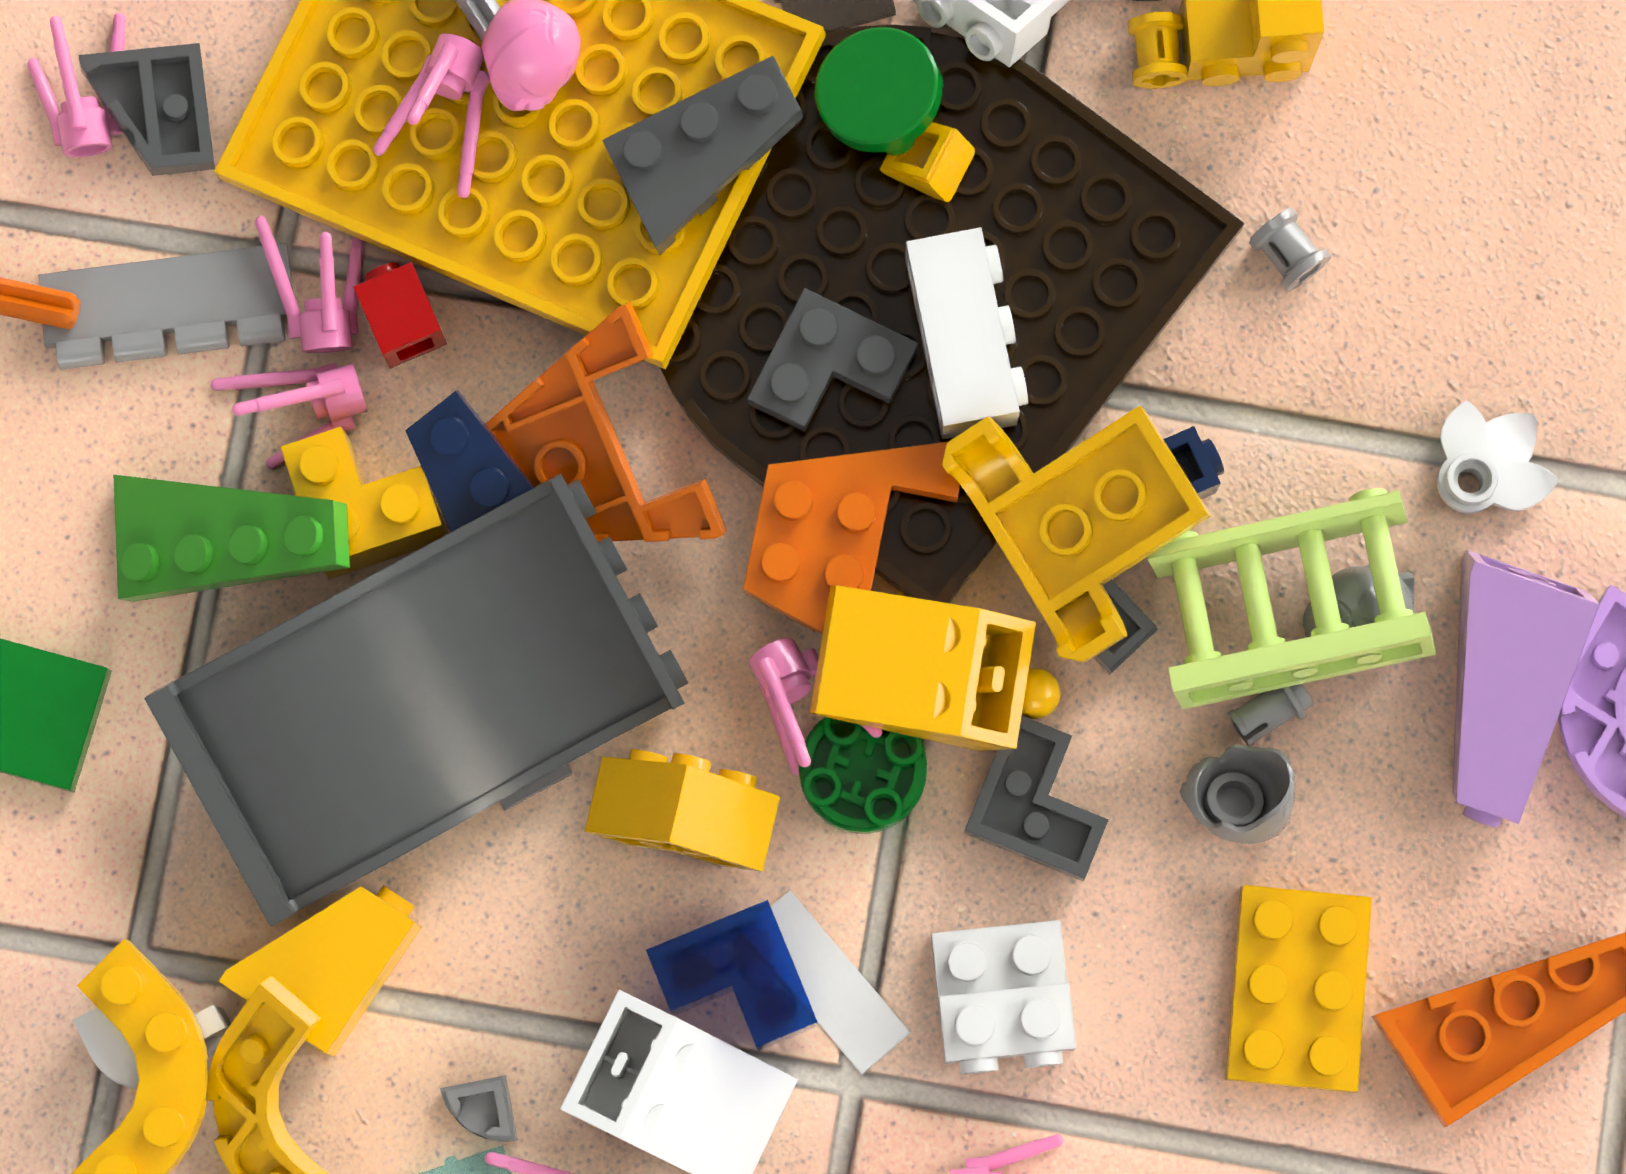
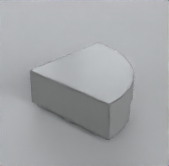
M506 1076L440 1088L449 1112L468 1131L493 1141H518Z

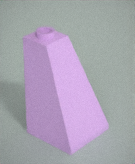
M1465 550L1461 562L1452 793L1457 803L1465 805L1462 813L1464 816L1479 823L1499 828L1502 819L1519 824L1600 604L1585 590L1469 550Z

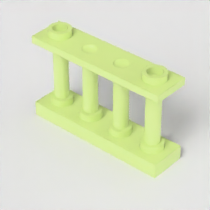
M1381 488L1366 489L1353 494L1349 498V502L1198 535L1194 531H1187L1147 557L1157 578L1174 576L1189 656L1183 660L1184 664L1169 667L1168 669L1173 693L1182 709L1437 655L1426 611L1413 614L1412 610L1405 608L1388 529L1391 526L1408 523L1399 490L1387 493V490ZM1363 533L1380 614L1375 617V623L1349 628L1348 624L1341 623L1325 541ZM1299 547L1316 628L1310 632V637L1285 642L1284 638L1277 636L1261 555ZM1236 561L1252 642L1247 645L1246 651L1222 656L1221 652L1214 651L1199 569Z

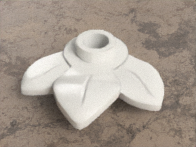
M1464 401L1456 407L1445 419L1440 433V442L1446 461L1439 470L1437 487L1443 501L1458 512L1472 514L1481 512L1491 505L1518 512L1529 509L1544 500L1555 488L1558 478L1548 469L1529 462L1536 442L1537 420L1535 415L1532 413L1505 414L1486 423L1482 414L1469 401ZM1462 473L1473 474L1479 481V490L1475 493L1463 491L1458 485V476Z

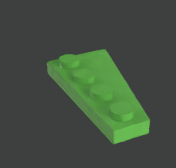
M113 474L118 599L136 602L350 568L347 504L327 499Z

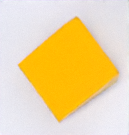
M932 122L915 139L914 145L910 150L900 155L887 154L880 170L883 174L935 199L950 202L974 157L975 150L957 129Z

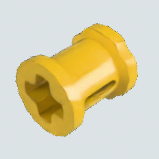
M1150 12L1131 18L1127 22L1128 33L1135 37L1138 67L1132 72L1133 85L1145 89H1160L1184 83L1188 79L1187 66L1180 62L1178 32L1184 28L1182 15L1173 12Z

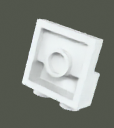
M913 0L917 5L920 16L926 23L935 28H941L945 24L965 37L969 50L977 58L983 61H991L995 57L1009 68L1048 34L1051 17L1070 1Z
M1060 920L931 933L945 1064L959 1063L960 1075L999 1071L998 1059L1024 1056L1025 1068L1064 1064L1063 1052L1074 1051L1076 1049V1039Z

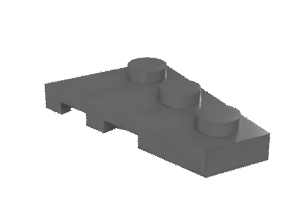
M771 56L602 141L660 256L676 241L674 236L697 214L702 216L718 200L716 195L743 169L749 170L803 118V114L774 56Z

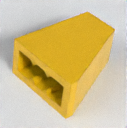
M384 885L376 896L360 886L227 969L218 982L248 1001L258 985L270 976H273L321 1017L306 1038V1041L324 1053L335 1057L422 927L408 918L415 906Z

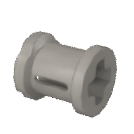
M1293 207L1280 212L1266 222L1251 236L1249 241L1254 250L1262 249L1283 276L1281 285L1287 292L1305 283L1331 259V255L1327 250H1318L1297 224L1298 214Z

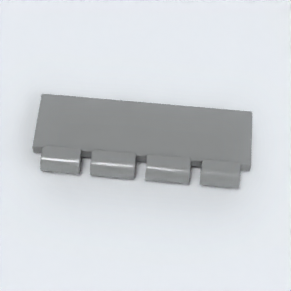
M287 243L277 244L293 290L289 247ZM262 246L38 274L39 286L74 293L81 302L78 320L73 328L63 329L42 324L44 346L46 349L56 348L57 363L60 370L105 364L103 342L112 341L114 358L116 363L167 356L165 334L175 333L176 348L179 355L229 348L230 342L227 326L237 325L241 347L286 340L283 319L287 318Z

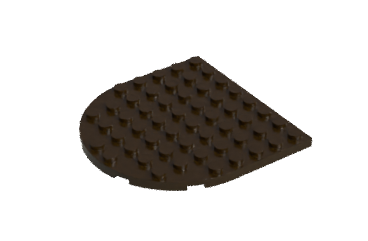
M859 26L827 32L796 97L803 118L772 147L666 370L661 367L659 368L673 396L693 425L715 449L763 488L769 464L949 442L953 438L942 439L905 260L906 241L981 227L985 247L996 245L998 249L1003 282L993 284L998 307L1009 306L1016 343L1006 345L1011 368L1022 367L1028 393V404L1019 406L1020 413L1017 425L1005 427L1002 430L1013 442L1032 472L1035 473L1072 448L1238 236L1245 223L1047 76L1021 59L1017 60L1010 68L995 57L991 61H983L969 50L964 39L934 33L932 28L922 26ZM889 27L915 36L929 49L943 77L944 84L941 103L932 122L957 129L975 150L974 157L950 202L935 199L883 174L880 167L887 153L864 152L853 149L840 142L827 128L817 109L815 82L825 57L843 39L865 29ZM804 288L919 343L918 350L890 404L833 377L805 432L748 405L747 399ZM961 485L957 502L891 491L875 573L907 597L950 603L997 544V541Z

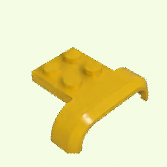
M1140 405L1035 473L1032 472L1002 428L989 416L947 442L942 466L962 486L979 511L1052 631L1058 645L1056 652L1062 658L1086 663L1127 637L1124 623L1103 585L1211 517L1147 412Z

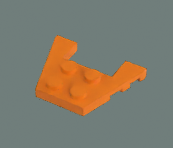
M631 301L616 308L606 319L568 350L565 355L485 423L534 487L560 473L567 485L579 479L597 512L586 520L598 542L610 536L612 542L634 540L660 542L675 538L700 537V540L716 539L728 531L706 478L649 501L643 499L594 384V380L638 363L653 355Z
M947 442L769 464L743 587L744 593L809 630L823 635L830 586L838 585L872 590L891 491L957 502L960 484L942 466Z

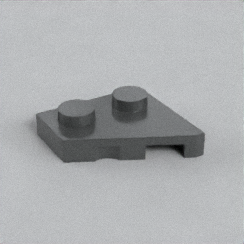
M200 43L79 55L82 74L152 176L215 169Z

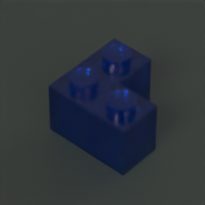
M768 900L646 950L668 1007L674 1016L734 991L758 1051L818 1027L817 1019Z

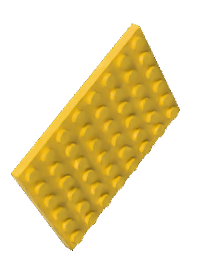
M300 0L214 170L218 178L583 335L590 333L616 308L631 301L653 353L652 356L644 361L665 370L771 149L749 170L743 169L716 195L718 200L702 216L697 214L674 236L676 241L659 256L602 140L771 56H774L796 99L826 36L823 26L759 0H543L562 9L575 21L581 38L576 69L570 80L558 90L553 100L549 104H545L543 109L535 111L525 109L522 111H511L498 100L491 81L489 82L483 96L470 194L467 198H460L457 190L469 92H463L459 100L448 99L435 93L428 108L416 125H411L406 120L383 155L377 156L373 152V147L383 133L385 126L420 74L427 55L432 54L440 34L446 33L463 37L482 49L481 39L455 0ZM496 0V2L498 3V5L500 6V8H501V6H502L504 3L510 1V0ZM484 58L480 70L488 73Z

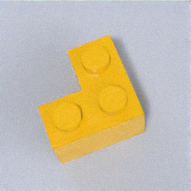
M1182 0L1179 8V13L1183 18L1184 28L1181 30L1184 65L1187 66L1188 71L1187 80L1202 79V84L1206 86L1230 85L1239 81V77L1264 75V79L1269 82H1286L1297 79L1302 75V72L1310 71L1325 33L1321 0Z
M342 427L280 447L296 496L334 500L347 504L350 568L324 572L329 579L416 551L448 534L438 502L421 466L365 484L352 443Z
M631 749L629 759L602 756L584 832L633 847L676 852L717 866L763 872L780 796L755 788L757 777L729 769H720L719 774L716 775L709 772L711 761L681 753H673L671 763H667L668 757L639 749Z

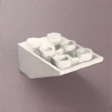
M618 990L560 1110L691 1174H753L798 1079L638 998Z

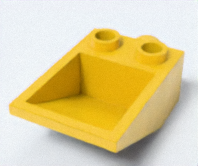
M838 585L830 586L810 714L975 751L1009 750L1017 748L1021 716L1029 719H1041L1050 715L1059 704L1061 692L1058 681L1051 673L1040 668L1029 669L1036 626L1034 621L981 608Z

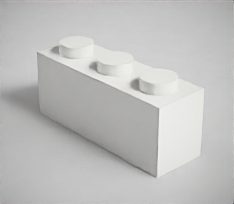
M981 227L906 241L905 260L942 439L958 436L987 416L991 417L1001 428L1016 426L1020 413L1019 406L1028 404V393L1022 367L1011 368L1006 345L1016 343L1009 306L998 307L993 284L1003 282L997 246L985 247Z

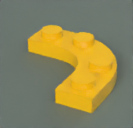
M123 939L76 986L115 1025L133 1050L139 1076L134 1104L119 1127L71 1174H170L191 1147L200 1129L208 1102L205 1099L207 1091L206 1060L209 1059L203 1033L194 1013L186 1000L130 940Z
M270 976L258 985L224 1033L213 1055L208 1072L206 1101H213L215 1120L220 1135L214 1139V1142L230 1174H328L309 1158L290 1137L279 1112V1083L285 1069L321 1017L273 976Z

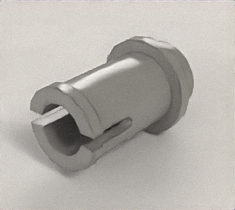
M1303 684L1262 692L1239 708L1232 709L1227 715L1246 745L1252 746L1255 744L1254 742L1295 716L1300 721L1306 717L1304 711L1314 704Z

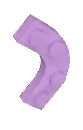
M1610 585L1605 589L1598 601L1600 606L1560 711L1558 722L1566 752L1584 784L1608 808L1626 819V593Z

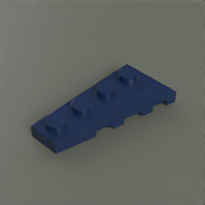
M459 390L452 393L405 430L451 532L534 488Z

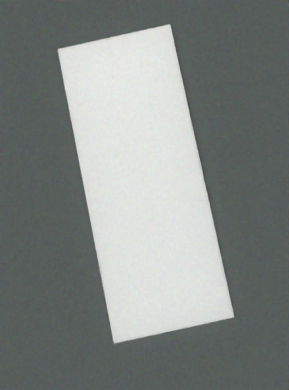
M791 890L741 931L861 1075L911 1033Z

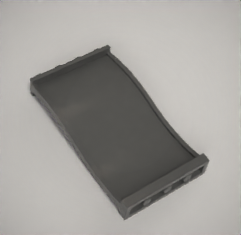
M561 473L550 478L544 483L455 529L256 638L153 691L144 698L270 927L294 915L296 911L430 841L589 751L670 709L674 710L685 704L678 689L689 683L671 649L659 655L652 643L648 632L657 628L658 625L641 594L639 593L628 598L617 576L627 571V568L610 536L598 542L586 519L597 512L579 479L567 485Z

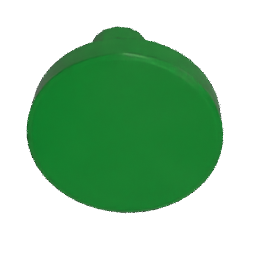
M870 28L856 32L843 39L825 57L816 77L815 101L819 114L827 128L843 144L864 152H885L889 155H900L910 150L914 145L915 139L928 128L935 118L942 98L943 77L929 49L918 38L895 28Z
M828 717L821 719L808 734L805 744L811 758V763L808 767H801L799 765L800 784L810 807L829 825L849 833H877L900 823L918 804L924 791L927 777V760L921 738L882 730L880 737L874 738L859 724Z

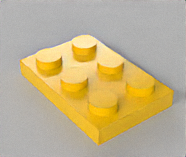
M1242 885L1240 887L1225 1074L1226 1081L1349 1093L1358 1092L1372 897Z

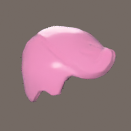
M510 0L504 3L496 12L483 37L482 51L492 88L498 100L511 111L543 109L544 105L549 104L558 90L570 80L576 69L581 38L575 21L569 14L543 0Z

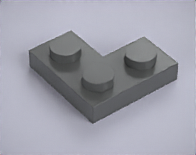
M804 288L747 399L748 405L805 432L833 377L890 404L918 350L919 343Z
M1021 716L1017 748L996 751L964 833L1084 881L1109 819L1049 796L1072 735Z

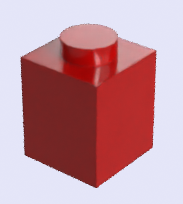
M397 262L378 266L364 276L365 282L353 286L382 355L390 369L447 345L412 262L400 266Z

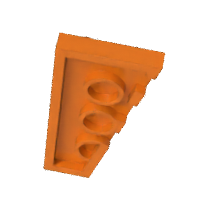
M1626 932L1371 1017L1442 1126L1448 1127L1626 1012Z

